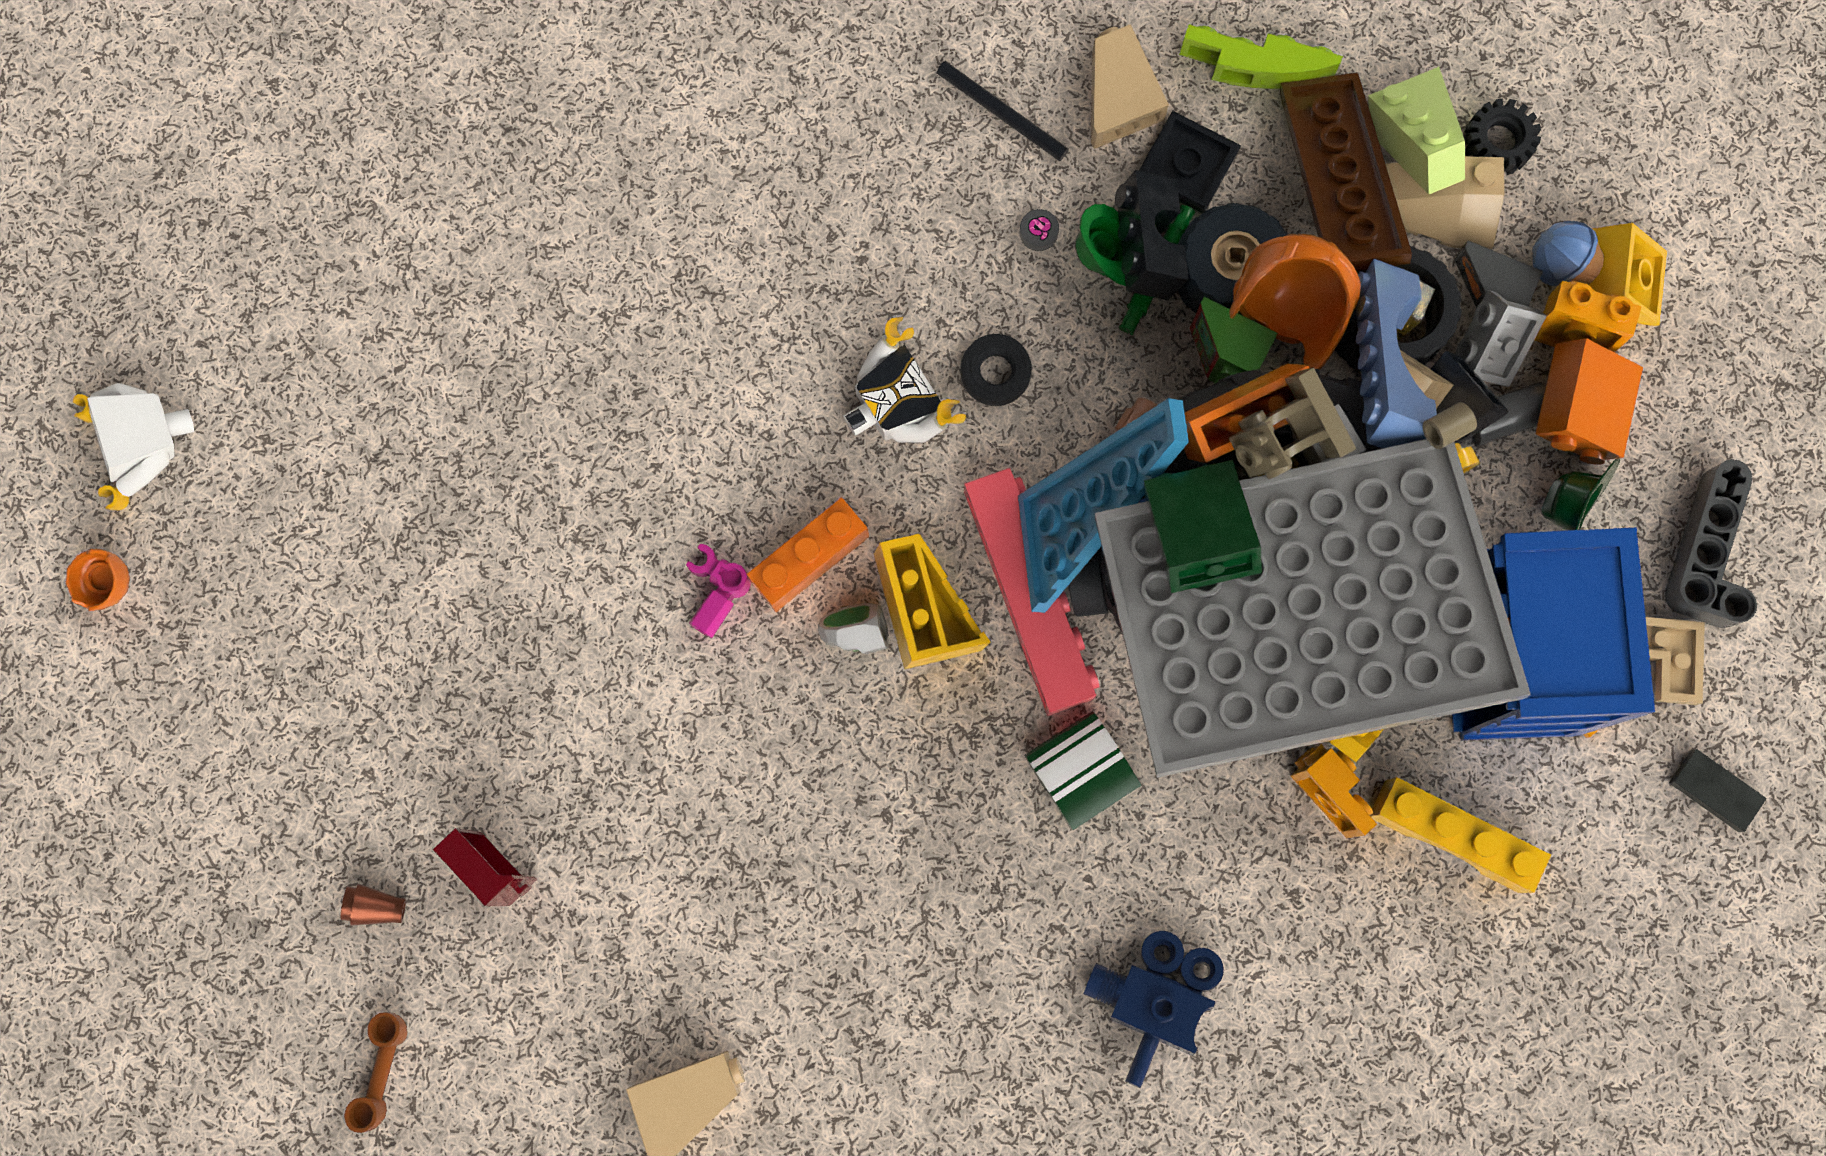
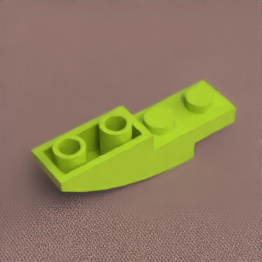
M1190 24L1188 25L1179 54L1216 66L1211 80L1230 85L1261 89H1280L1281 83L1334 76L1343 56L1334 54L1326 47H1311L1298 43L1287 35H1272L1268 33L1262 47L1255 45L1253 41L1244 37L1233 38L1219 34L1209 26L1197 27Z

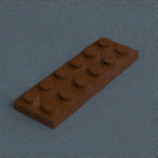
M1358 72L1281 83L1280 97L1318 237L1334 243L1347 256L1356 271L1367 270L1373 259L1393 266L1410 264L1412 251Z

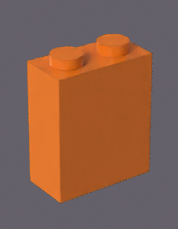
M1587 338L1555 344L1535 434L1550 441L1551 446L1555 449L1571 451L1580 455L1579 459L1588 464L1601 465L1605 463V460L1618 457L1624 458L1643 367Z

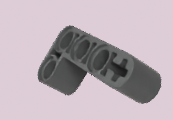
M1726 460L1709 469L1700 479L1665 591L1666 602L1673 611L1718 628H1728L1746 622L1757 611V601L1750 590L1722 579L1752 484L1751 470L1740 460ZM1709 511L1714 512L1718 516L1719 527L1710 521ZM1697 548H1701L1707 554V564H1704L1698 558ZM1686 585L1694 589L1696 593L1695 602L1689 600L1686 596ZM1726 599L1731 601L1735 607L1734 616L1726 611Z

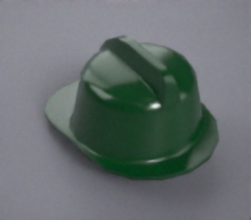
M1616 458L1603 475L1571 472L1556 479L1547 493L1541 508V514L1544 518L1566 531L1580 530L1585 517L1614 476L1619 466L1620 458Z

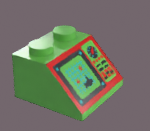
M1204 297L1190 326V331L1207 379L1215 384L1219 379L1260 369L1278 333L1238 313L1232 319L1229 315L1230 309Z

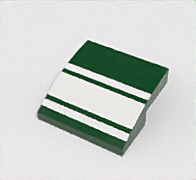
M1093 711L1024 755L1040 783L1049 793L1072 830H1075L1142 786L1120 749Z

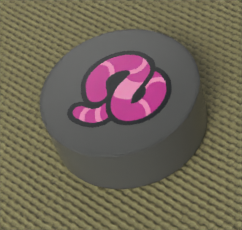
M1036 209L1028 212L1023 217L1019 234L1022 243L1027 248L1034 251H1044L1051 248L1057 241L1059 223L1051 212Z

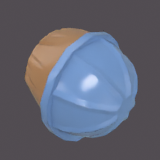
M1578 221L1555 223L1540 234L1532 249L1533 267L1543 271L1540 280L1547 285L1558 286L1563 280L1589 285L1599 275L1603 267L1604 255L1598 244L1596 232L1585 223Z

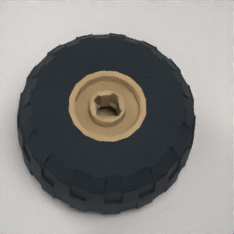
M1239 203L1215 206L1206 210L1200 216L1195 217L1187 226L1178 242L1179 245L1185 246L1189 279L1178 290L1182 301L1195 313H1197L1204 297L1230 309L1234 300L1235 283L1241 277L1242 270L1251 252L1268 240L1288 235L1287 231L1283 229L1280 222L1272 215L1255 206Z

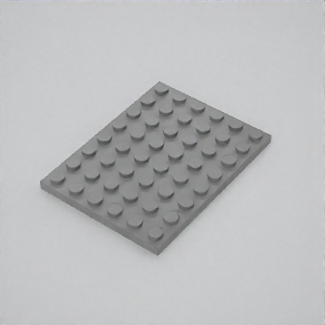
M1427 439L1290 469L1271 479L1263 475L1241 480L1240 484L1261 545L1262 573L1176 593H1171L1166 563L1148 501L1095 513L1097 530L1157 778L1526 699L1531 694L1454 442L1442 449H1436Z

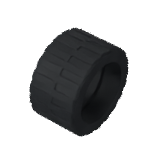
M1410 246L1412 251L1410 264L1395 267L1419 275L1422 296L1420 303L1425 312L1427 325L1426 332L1421 339L1409 343H1398L1401 351L1425 366L1454 335L1457 329L1456 325L1461 318L1462 309H1460V302L1462 299L1456 285L1457 281L1454 275H1451L1448 271L1447 266L1441 260L1439 261L1433 257V254ZM1361 270L1356 272L1357 274H1359L1360 272L1365 273L1367 270ZM1354 309L1345 333L1335 351L1350 367L1361 371L1358 369L1360 351L1359 344H1356L1358 328L1357 320L1354 319Z

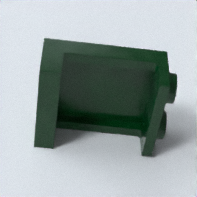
M1233 460L1222 463H1208L1200 468L1174 474L1165 473L1156 478L1143 480L1145 498L1149 504L1166 563L1167 580L1171 593L1262 573L1261 545Z

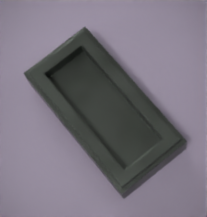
M1693 749L1689 752L1669 784L1737 832L1746 831L1767 799L1698 749Z

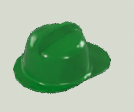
M1093 204L1085 209L1080 218V231L1075 241L1077 257L1087 269L1106 276L1117 284L1126 286L1125 275L1121 269L1123 256L1121 240L1118 238V211L1105 204Z

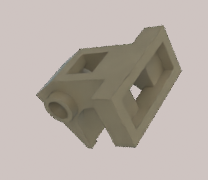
M1314 368L1300 370L1285 379L1295 397L1294 400L1265 415L1263 410L1247 416L1238 422L1241 430L1229 437L1236 451L1239 463L1245 468L1250 478L1265 473L1266 477L1271 479L1293 467L1290 459L1292 456L1316 443H1319L1326 458H1341L1356 449ZM1286 419L1296 440L1281 447L1273 432L1275 431L1273 425Z

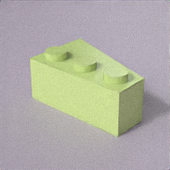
M1439 67L1400 83L1389 85L1383 90L1368 95L1369 110L1379 144L1428 194L1465 180V139Z

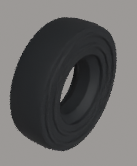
M989 334L978 338L967 348L961 360L960 375L964 388L970 396L985 405L1002 406L1017 400L1025 392L1031 379L1032 364L1028 352L1020 342L1007 335ZM1000 356L1009 362L1012 373L1007 381L1001 384H991L982 377L980 368L987 358Z

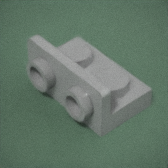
M1488 290L1482 302L1476 308L1474 318L1463 339L1459 342L1455 354L1461 356L1481 380L1509 387L1547 315L1539 309L1507 301L1497 292Z

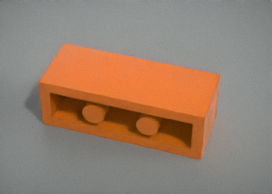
M1286 364L1185 412L1189 443L1184 447L1187 458L1208 463L1235 450L1229 437L1241 430L1238 422L1260 410H1263L1265 415L1294 400L1295 397L1285 379L1300 370L1309 369V366ZM1283 419L1273 425L1276 430L1287 425L1288 422L1286 419Z
M841 497L746 575L772 609L778 612L869 538L868 528Z

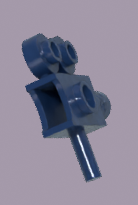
M1168 931L1153 932L1145 939L1141 948V959L1147 968L1146 971L1132 965L1128 976H1121V973L1118 975V972L1115 973L1114 970L1111 972V969L1108 970L1107 967L1096 963L1083 993L1095 1000L1097 998V1001L1100 1000L1104 1004L1107 1002V1005L1113 1007L1114 1011L1110 1020L1144 1034L1125 1082L1138 1088L1142 1087L1159 1042L1191 1056L1195 1055L1197 1047L1194 1042L1197 1024L1203 1013L1208 1010L1211 1011L1216 1002L1202 996V992L1214 989L1222 980L1224 966L1218 954L1208 948H1196L1188 952L1184 957L1182 942L1175 934ZM1162 946L1168 949L1170 953L1168 960L1159 961L1155 958L1154 950L1157 947ZM1199 963L1206 965L1209 970L1208 977L1198 978L1193 972L1194 966ZM1180 966V975L1184 984L1163 975L1173 973Z

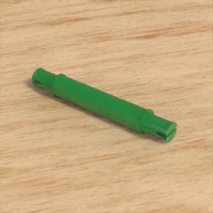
M1181 205V213L1174 219L1172 224L1168 225L1163 236L1167 241L1178 244L1182 234L1196 213L1189 206ZM1134 293L1130 303L1127 304L1128 311L1118 328L1127 334L1134 335L1141 317L1146 316L1154 297Z

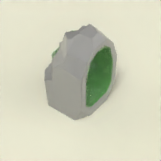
M864 602L846 606L828 613L820 619L818 624L820 638L826 645L838 646L847 651H860L864 654L889 648L887 623L880 605Z

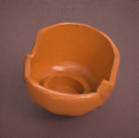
M88 549L77 555L68 566L65 584L73 603L87 608L88 611H96L111 607L122 600L128 592L130 575L127 566L116 554L103 549Z

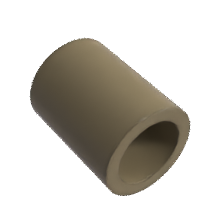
M1458 402L1424 421L1422 427L1427 441L1434 448L1442 449L1474 431L1477 427V421L1469 406L1463 402Z

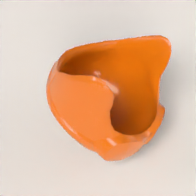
M1292 233L1283 237H1277L1260 244L1249 255L1242 270V275L1235 283L1234 300L1229 310V315L1233 319L1238 311H1240L1244 317L1277 332L1276 339L1290 344L1302 342L1305 349L1304 365L1320 370L1328 361L1345 333L1360 297V279L1347 256L1334 243L1310 234Z

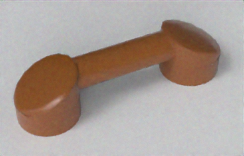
M379 1013L369 1022L368 1037L379 1048L366 1096L352 1100L345 1110V1123L353 1132L363 1133L374 1130L385 1119L387 1106L383 1095L395 1050L398 1045L406 1040L408 1034L405 1021L396 1013Z

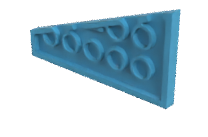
M1167 398L1018 495L1031 612L1045 613L1101 547L1095 513L1137 504L1145 495L1143 480L1156 478L1161 475L1189 443L1183 400Z

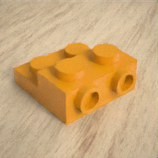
M1563 280L1548 296L1545 310L1543 311L1547 316L1534 341L1555 347V344L1587 338L1616 352L1634 336L1642 306L1633 304L1629 298L1616 294L1606 295L1594 291L1585 283Z
M1321 743L1315 748L1311 747L1294 762L1299 769L1291 775L1292 779L1346 839L1365 836L1377 825L1370 816L1373 814V810L1369 804L1358 794L1352 796L1348 792L1360 779L1353 773L1357 768L1347 755L1341 751L1335 753L1332 748L1326 749Z

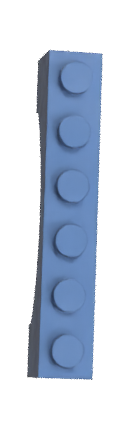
M1373 259L1367 271L1358 274L1361 291L1355 307L1354 319L1357 320L1358 328L1356 335V344H1359L1360 351L1358 369L1361 370L1362 375L1360 395L1364 399L1362 421L1366 424L1367 443L1384 449L1426 439L1422 427L1423 422L1437 415L1435 400L1425 396L1409 373L1401 356L1397 340V329L1402 330L1422 299L1419 275Z

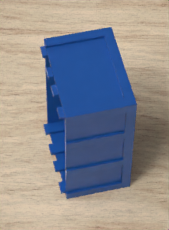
M1637 527L1504 533L1500 537V542L1493 545L1492 549H1487L1507 618H1510L1511 631L1531 694L1526 699L1452 714L1453 732H1460L1461 741L1574 737L1654 713L1655 704Z

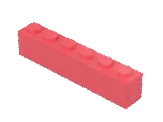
M1007 468L965 483L964 494L1047 716L1092 701L1096 697L1094 689L1100 686L1093 666H1085L1080 651L1085 650V645L1077 626L1070 627L1065 614L1071 611L1065 592L1061 593L1045 613L1031 612L1018 495L1026 491L1021 477L1014 478L1011 468Z

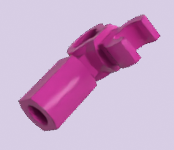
M699 544L697 547L699 551L707 555L706 563L702 566H696L688 561L686 566L697 577L709 576V581L717 586V589L709 592L689 624L712 639L733 608V599L744 596L749 591L751 582L746 575L747 572L741 565L731 563L726 559L719 561L709 546Z

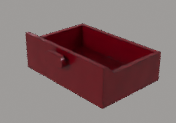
M455 828L433 849L484 906H511L520 896L525 895L532 888L531 885L537 881L535 877L522 876L482 832Z

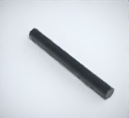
M947 61L941 63L937 70L939 76L1058 161L1065 157L1069 148Z

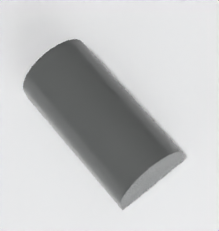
M1538 382L1497 396L1509 412L1472 436L1475 447L1536 427L1546 386L1542 382Z

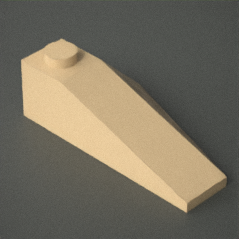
M1465 156V180L1431 194H1428L1399 163L1386 164L1406 232L1416 236L1421 234L1439 240L1440 244L1451 248H1462L1467 241L1488 249L1494 247L1505 195L1504 157Z

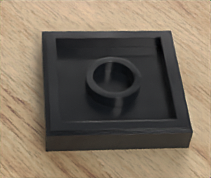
M1172 110L1139 171L1177 180L1179 202L1203 214L1226 176L1241 145Z

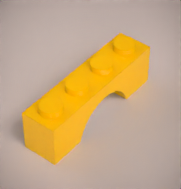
M1398 777L1385 780L1372 807L1373 814L1370 816L1373 820L1407 837L1421 840L1453 854L1475 867L1480 874L1517 893H1535L1551 857V854Z

